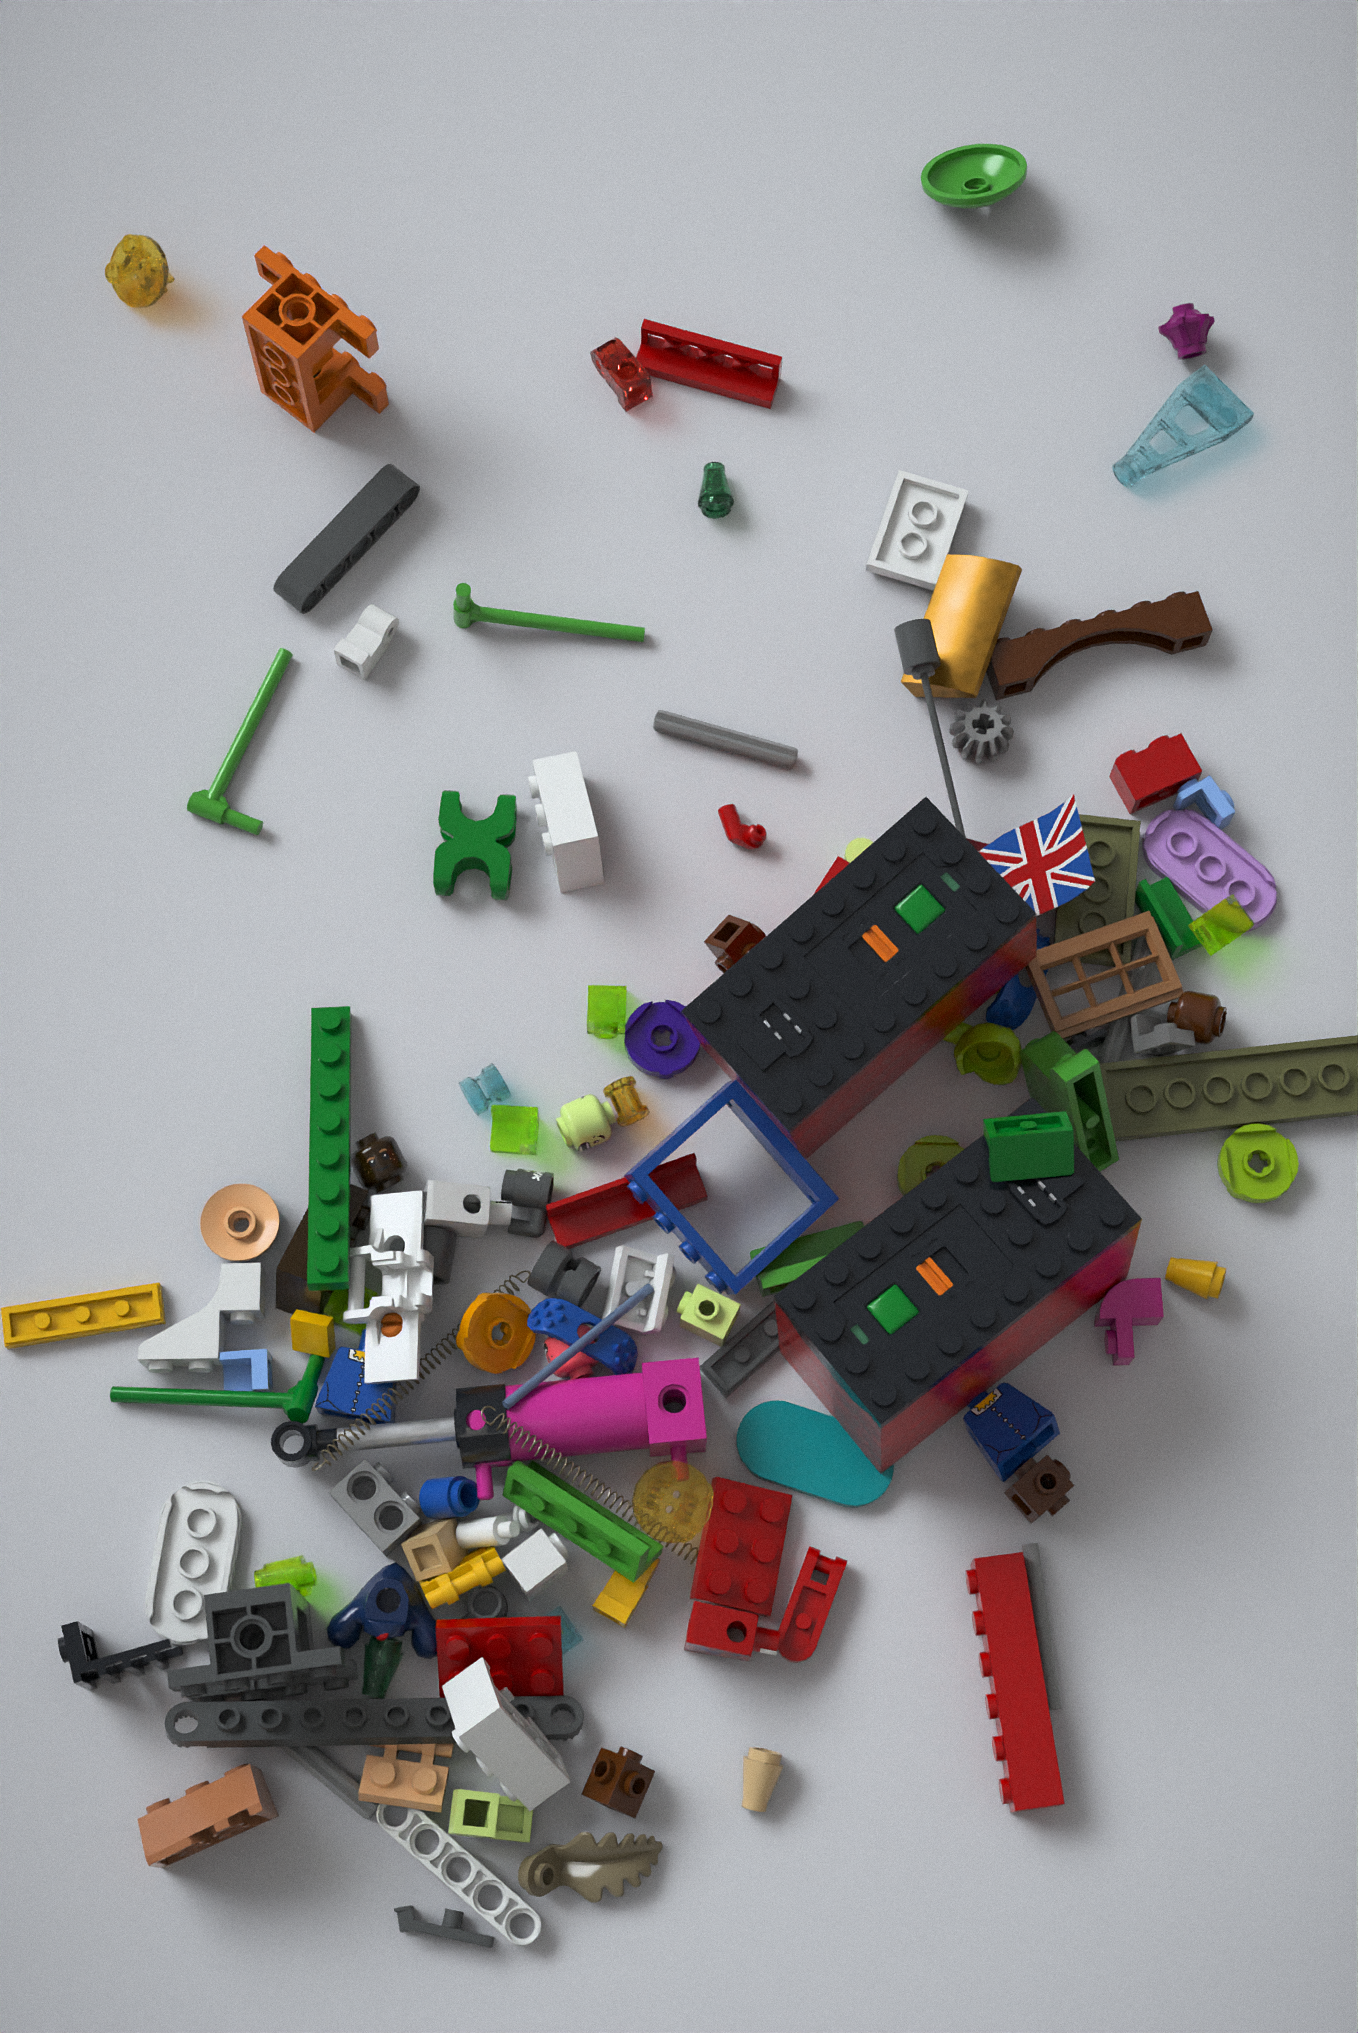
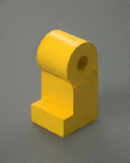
M657 1558L634 1583L617 1571H614L603 1591L600 1592L592 1605L593 1610L626 1628L648 1589V1584L661 1559Z

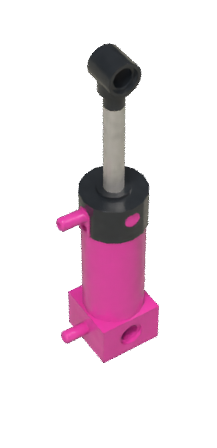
M699 1357L642 1363V1373L542 1382L509 1410L503 1406L502 1401L523 1384L507 1386L505 1384L456 1388L454 1417L369 1425L371 1430H368L365 1426H359L365 1432V1435H362L357 1427L354 1426L351 1429L360 1440H357L351 1432L345 1431L347 1437L353 1441L354 1445H351L345 1437L340 1436L341 1441L348 1447V1451L456 1441L457 1449H460L463 1469L475 1468L478 1499L490 1500L494 1497L493 1467L512 1466V1462L517 1460L541 1459L547 1449L546 1445L534 1457L541 1443L539 1441L528 1453L534 1437L522 1448L528 1432L515 1444L522 1431V1428H520L509 1439L516 1424L512 1425L503 1435L509 1419L496 1431L503 1415L492 1426L487 1424L481 1417V1411L485 1406H492L496 1409L495 1411L492 1408H486L483 1411V1417L486 1421L492 1423L498 1415L504 1413V1420L511 1418L510 1424L517 1422V1428L523 1426V1433L530 1431L529 1437L536 1435V1441L541 1439L543 1442L542 1446L548 1444V1450L555 1448V1454L560 1452L561 1457L649 1449L650 1457L671 1455L673 1479L675 1481H685L689 1478L687 1454L706 1452L707 1435ZM676 1402L681 1404L684 1409L678 1413H670L664 1407L668 1403ZM297 1421L284 1422L272 1434V1450L283 1464L288 1467L299 1468L305 1466L310 1461L320 1460L322 1450H327V1445L329 1444L333 1445V1439L339 1440L338 1435H344V1429H349V1427L318 1430L317 1424L303 1425ZM294 1435L303 1437L304 1444L300 1451L294 1454L284 1452L283 1448L286 1439ZM334 1441L335 1446L341 1452H347L338 1441ZM329 1446L331 1453H337L335 1448ZM551 1450L545 1456L544 1459L551 1458L553 1450Z

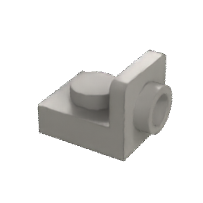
M1140 1014L1130 1017L1134 1053L1161 1057L1195 1046L1194 1031L1179 1029L1175 1023L1162 1024L1161 1019Z

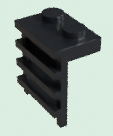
M78 1621L62 1625L63 1637L58 1638V1647L62 1661L64 1663L69 1662L74 1684L89 1691L97 1689L96 1680L103 1678L115 1684L121 1682L120 1673L128 1671L139 1677L146 1675L144 1666L152 1664L161 1670L170 1668L168 1659L184 1655L181 1646L172 1648L171 1640L165 1639L99 1658L93 1630Z

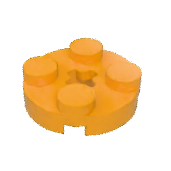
M500 1292L481 1293L470 1304L462 1317L460 1330L456 1335V1345L463 1351L468 1362L479 1370L499 1374L510 1368L516 1369L529 1357L535 1343L536 1333L527 1326V1319L531 1310L517 1296ZM500 1322L502 1324L500 1331L503 1333V1337L501 1340H492V1330Z

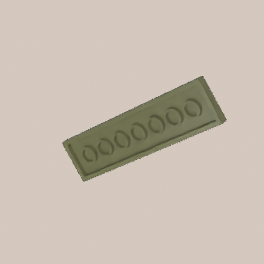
M1358 1035L1100 1063L1115 1141L1233 1129L1249 1124L1269 1125L1358 1115Z

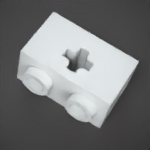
M540 1529L501 1560L508 1574L529 1602H531L569 1572L566 1560L570 1557L567 1554L569 1553L555 1533L547 1537L544 1531Z

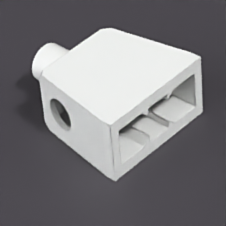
M438 1180L427 1181L424 1189V1226L446 1229L457 1234V1237L473 1238L483 1237L489 1224L510 1226L511 1202L490 1201V1187ZM465 1209L472 1210L474 1214L468 1213Z

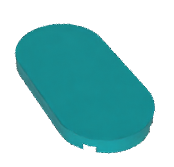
M767 1401L753 1407L744 1416L737 1431L736 1447L740 1459L752 1475L763 1481L843 1507L858 1508L874 1502L886 1492L893 1477L894 1464L880 1474L835 1417L786 1401Z

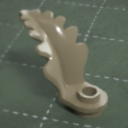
M580 1832L565 1845L550 1844L534 1855L527 1856L520 1864L518 1881L520 1886L531 1896L542 1897L559 1886H568L589 1902L597 1903L602 1899L603 1888H606L615 1897L623 1896L624 1879L633 1887H639L641 1885L639 1873L645 1877L651 1875L650 1863L655 1866L658 1864V1854L661 1852L663 1845L661 1841H655L654 1836H650L647 1839L645 1834L639 1835L634 1842L635 1836L633 1833L625 1835L618 1844L614 1832L606 1833L596 1843L591 1833Z

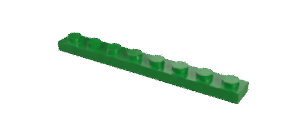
M350 1006L311 1008L307 1285L309 1291L350 1289L352 1019Z

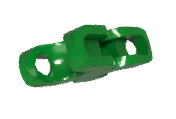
M444 790L441 796L438 817L440 833L444 842L437 847L434 857L433 885L436 896H450L453 894L457 877L466 870L477 869L485 872L490 878L489 886L492 898L495 900H507L512 879L511 855L507 847L512 845L516 837V796L501 794L498 796L494 813L487 819L475 821L467 818L462 813L459 792Z

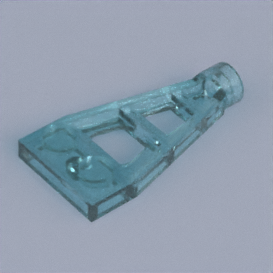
M1204 364L1176 387L1126 455L1113 464V473L1123 486L1131 488L1151 473L1226 441L1252 420L1254 413ZM1191 406L1209 424V427L1194 435H1187L1174 422V419L1183 407ZM1164 430L1178 446L1160 455L1149 442L1159 431Z

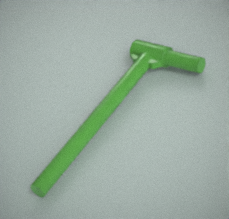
M460 583L456 587L453 613L454 623L460 628H468L473 623L482 621L644 642V627L482 607L473 602L471 587L467 583Z
M284 648L278 650L209 791L203 789L193 792L187 804L188 812L222 825L227 823L255 835H259L261 832L263 821L230 809V805H228L223 795L293 656L290 651Z

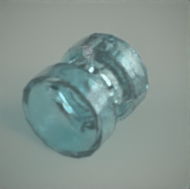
M493 1063L482 1068L480 1075L475 1078L467 1077L458 1082L463 1095L477 1116L486 1112L489 1105L493 1102H503L511 1097L508 1086Z

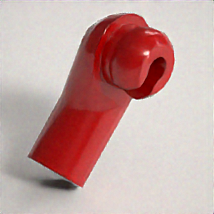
M727 804L718 809L722 826L730 842L750 850L762 846L767 837V832L762 825L757 824L755 826L752 824L749 826L741 823L734 804Z

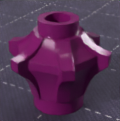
M1193 303L1173 307V315H1171L1167 323L1158 327L1159 333L1172 343L1180 360L1206 354L1205 344H1207L1209 329L1215 322L1214 316L1200 313L1194 309Z

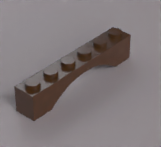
M1181 591L1169 595L1165 600L1153 603L1151 601L1138 602L1127 610L1119 612L1107 610L1099 613L1092 619L1084 621L1072 619L1064 622L1060 627L1050 630L1037 628L1029 631L1023 637L1010 639L1009 637L999 638L986 673L997 701L1031 692L1039 680L1057 663L1085 649L1108 644H1136L1155 648L1173 655L1206 646L1213 629L1199 591L1188 594Z

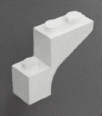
M221 1263L219 1285L214 1297L207 1306L141 1343L138 1348V1361L144 1367H149V1372L170 1373L173 1372V1367L189 1366V1371L211 1372L213 1371V1366H223L219 1361V1352H224L225 1319H230V1323L252 1324L254 1323V1318H265L266 1271L262 1264Z

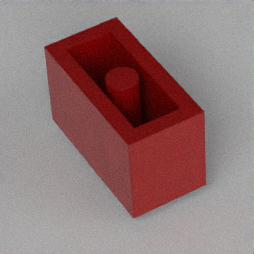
M1182 733L1171 738L1168 735L1161 736L1152 741L1148 748L1137 753L1135 750H1129L1115 759L1109 777L1129 814H1132L1178 794V789L1186 782L1195 778L1199 780L1202 769Z

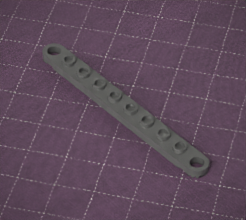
M515 1696L514 1700L510 1702L525 1719L531 1717L548 1740L567 1741V1739H573L582 1729L584 1720L583 1708L572 1697ZM446 1698L183 1702L172 1707L165 1717L167 1738L172 1744H176L180 1748L182 1746L186 1748L191 1746L234 1748L456 1743L452 1735L455 1725ZM562 1709H565V1711L569 1710V1713H572L574 1717L573 1723L568 1726L556 1725L551 1719L554 1712L562 1711ZM182 1716H185V1718L190 1716V1718L194 1717L197 1720L198 1725L190 1733H180L174 1728L175 1722H178L179 1718L182 1719Z

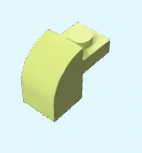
M456 1789L453 1790L448 1834L530 1843L533 1810L529 1811L519 1799L513 1802L508 1796H500L498 1793Z

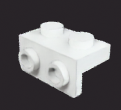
M624 1245L616 1247L602 1320L648 1283L653 1287L654 1291L616 1321L613 1326L642 1336L660 1332L668 1317L666 1301L668 1291L675 1280L676 1271L673 1267L675 1256L668 1253L657 1256Z

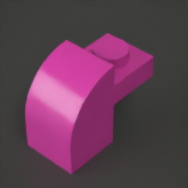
M1136 1278L1120 1282L1106 1294L1096 1311L1094 1327H1110V1330H1105L1104 1341L1106 1354H1112L1113 1366L1129 1365L1135 1358L1132 1326L1158 1325L1163 1319L1161 1278Z

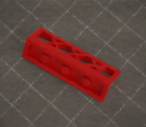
M647 319L643 320L641 326V344L634 361V372L768 409L772 407L781 380L782 356Z

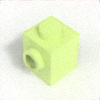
M697 1284L693 1294L688 1291L685 1292L676 1312L681 1314V1328L722 1347L740 1313L741 1304Z

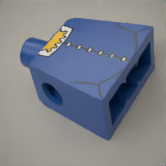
M366 1329L362 1330L358 1350L339 1347L316 1400L315 1408L319 1414L355 1421V1419H360L361 1414H366V1409H371V1404H377V1399H382L383 1393L388 1394V1388L393 1389V1384L397 1383H364ZM389 1390L390 1395L396 1399V1393L393 1390ZM384 1395V1399L392 1406V1410L382 1400L378 1401L379 1405L387 1412V1415L383 1414L378 1406L373 1405L374 1411L381 1416V1420L372 1411H367L376 1424L395 1423L396 1404L387 1395ZM362 1415L364 1422L372 1424L368 1417Z
M1005 1382L999 1384L990 1393L984 1391L976 1396L967 1405L970 1410L963 1417L969 1436L1003 1483L1060 1434L1055 1415L1051 1411Z

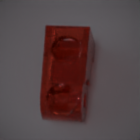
M615 337L590 351L595 368L606 379L607 384L617 395L618 403L625 412L653 397L650 374L619 338Z

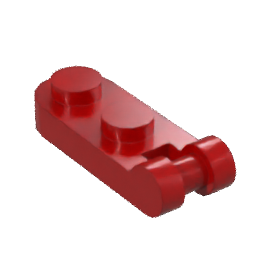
M809 1546L778 1630L780 1631L777 1651L788 1662H804L815 1651L848 1560L837 1556L835 1560L821 1555V1550ZM814 1570L829 1575L826 1585L811 1580Z

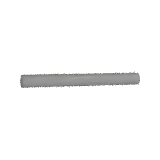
M1038 1543L1022 1545L1049 1711L1061 1709L1039 1547Z

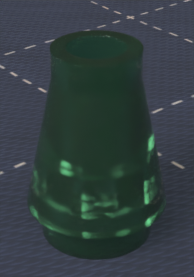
M710 462L703 468L698 507L701 509L702 514L708 518H723L730 513L734 499L725 474V466L719 462Z
M371 1636L369 1644H364L362 1694L385 1699L387 1689L404 1656V1652L401 1651L403 1641L394 1638H386L384 1641H379L375 1636Z

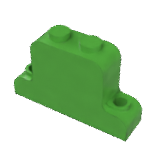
M1055 1031L1042 1038L1031 1040L1024 1049L1019 1051L1030 1098L1033 1097L1047 1113L1066 1111L1074 1130V1144L1099 1171L1117 1162L1119 1156L1099 1061L1087 1049L1076 1053Z

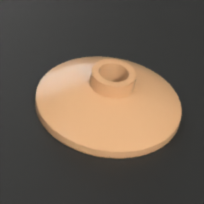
M233 1184L218 1190L205 1204L200 1218L201 1234L207 1246L219 1257L230 1261H248L265 1253L274 1243L280 1227V1216L273 1199L261 1188L250 1184ZM240 1220L249 1222V1227L244 1232L235 1230V1225Z

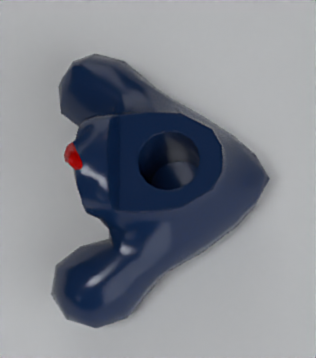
M397 1562L387 1565L377 1572L354 1599L332 1617L326 1627L328 1641L335 1647L340 1646L342 1649H350L360 1639L362 1626H364V1631L367 1634L375 1636L379 1641H384L386 1638L402 1637L407 1631H412L411 1646L417 1656L426 1659H432L437 1656L436 1620L430 1614L414 1580L405 1568Z

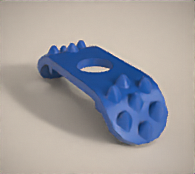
M1036 928L1037 950L1050 946V938L1041 935L1040 929ZM1048 969L1043 971L1044 974H1045V977H1046V974H1047V972H1048ZM1019 973L1001 988L996 999L987 1008V1023H994L1015 1030L1030 1015L1037 996L1032 985L1024 987L1020 983Z
M549 1298L538 1303L532 1309L527 1319V1326L534 1333L548 1335L551 1338L554 1337L571 1346L580 1339L577 1334V1329L580 1325L590 1324L596 1326L602 1319L566 1300ZM613 1325L599 1335L596 1343L588 1344L581 1350L587 1356L611 1369L615 1375L632 1374L638 1356L636 1343L631 1336Z

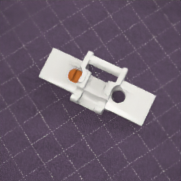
M424 1191L372 1195L369 1246L350 1248L348 1311L343 1313V1321L350 1324L366 1323L364 1379L366 1384L419 1380L421 1323L424 1322L425 1314L432 1312L434 1256L429 1251L423 1250ZM403 1238L405 1241L403 1252L389 1251V1247L395 1239ZM366 1261H370L374 1267L382 1270V1296L372 1297L369 1308L364 1309Z

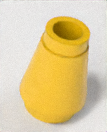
M1171 1257L1165 1280L1171 1281L1206 1300L1209 1297L1218 1299L1227 1268L1218 1266V1262Z

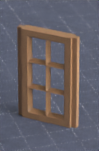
M1150 911L1038 949L1037 957L1025 966L1051 1032H1057L1063 1039L1173 1001L1184 993L1180 979ZM1144 935L1152 955L1123 964L1116 945ZM1108 948L1116 967L1087 977L1079 958ZM1072 961L1079 981L1051 990L1043 971ZM1155 962L1163 981L1135 991L1127 971ZM1119 974L1127 994L1098 1004L1090 984ZM1083 987L1090 1007L1062 1017L1054 997Z

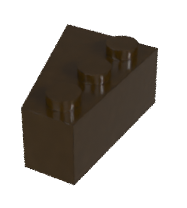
M350 1184V1248L356 1247V1237L359 1230L366 1229L371 1213V1207H368L369 1190ZM307 1208L276 1268V1308L292 1315L296 1309L324 1315L334 1290L309 1291Z

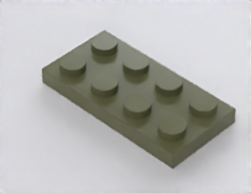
M1079 814L1095 883L1070 903L1056 908L1053 944L1134 916L1141 821ZM1132 940L1116 945L1123 964L1130 963ZM1108 948L1079 958L1081 963L1116 967Z

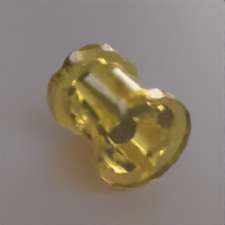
M633 1076L616 1080L603 1089L604 1096L610 1098L617 1112L618 1118L616 1121L620 1127L632 1125L644 1119L650 1113L648 1107L643 1105L634 1087L636 1080Z

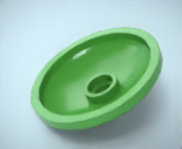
M972 144L948 150L929 161L922 170L921 184L923 191L940 204L962 209L982 208L1005 199L1022 185L1027 176V162L1020 152L1003 145Z

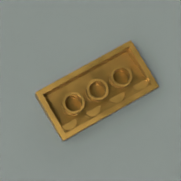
M946 555L924 619L931 621L941 663L940 667L935 669V674L928 677L933 697L977 698L1022 572L1019 565L979 556ZM903 674L901 683L915 697H925L921 679L915 680L912 675Z

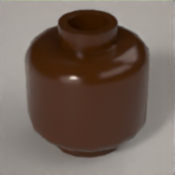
M1185 991L1179 997L1178 1002L1171 1001L1167 1013V1023H1175L1179 1029L1194 1031L1195 1043L1210 1044L1215 1037H1221L1223 1034L1227 1008L1221 1006L1219 998L1215 995Z

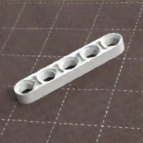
M378 1805L376 1817L382 1829L509 1941L516 1945L525 1946L533 1943L541 1933L542 1923L537 1912L419 1809L407 1808L408 1815L406 1821L402 1825L394 1827L388 1825L384 1818V1811L388 1805ZM426 1829L435 1831L439 1837L438 1848L428 1855L420 1853L415 1844L417 1835ZM463 1857L470 1863L471 1873L463 1882H454L448 1877L447 1866L453 1858ZM487 1885L499 1887L503 1895L501 1905L492 1911L482 1908L478 1899L481 1889ZM519 1913L529 1914L535 1923L533 1933L525 1939L515 1937L510 1928L513 1917Z

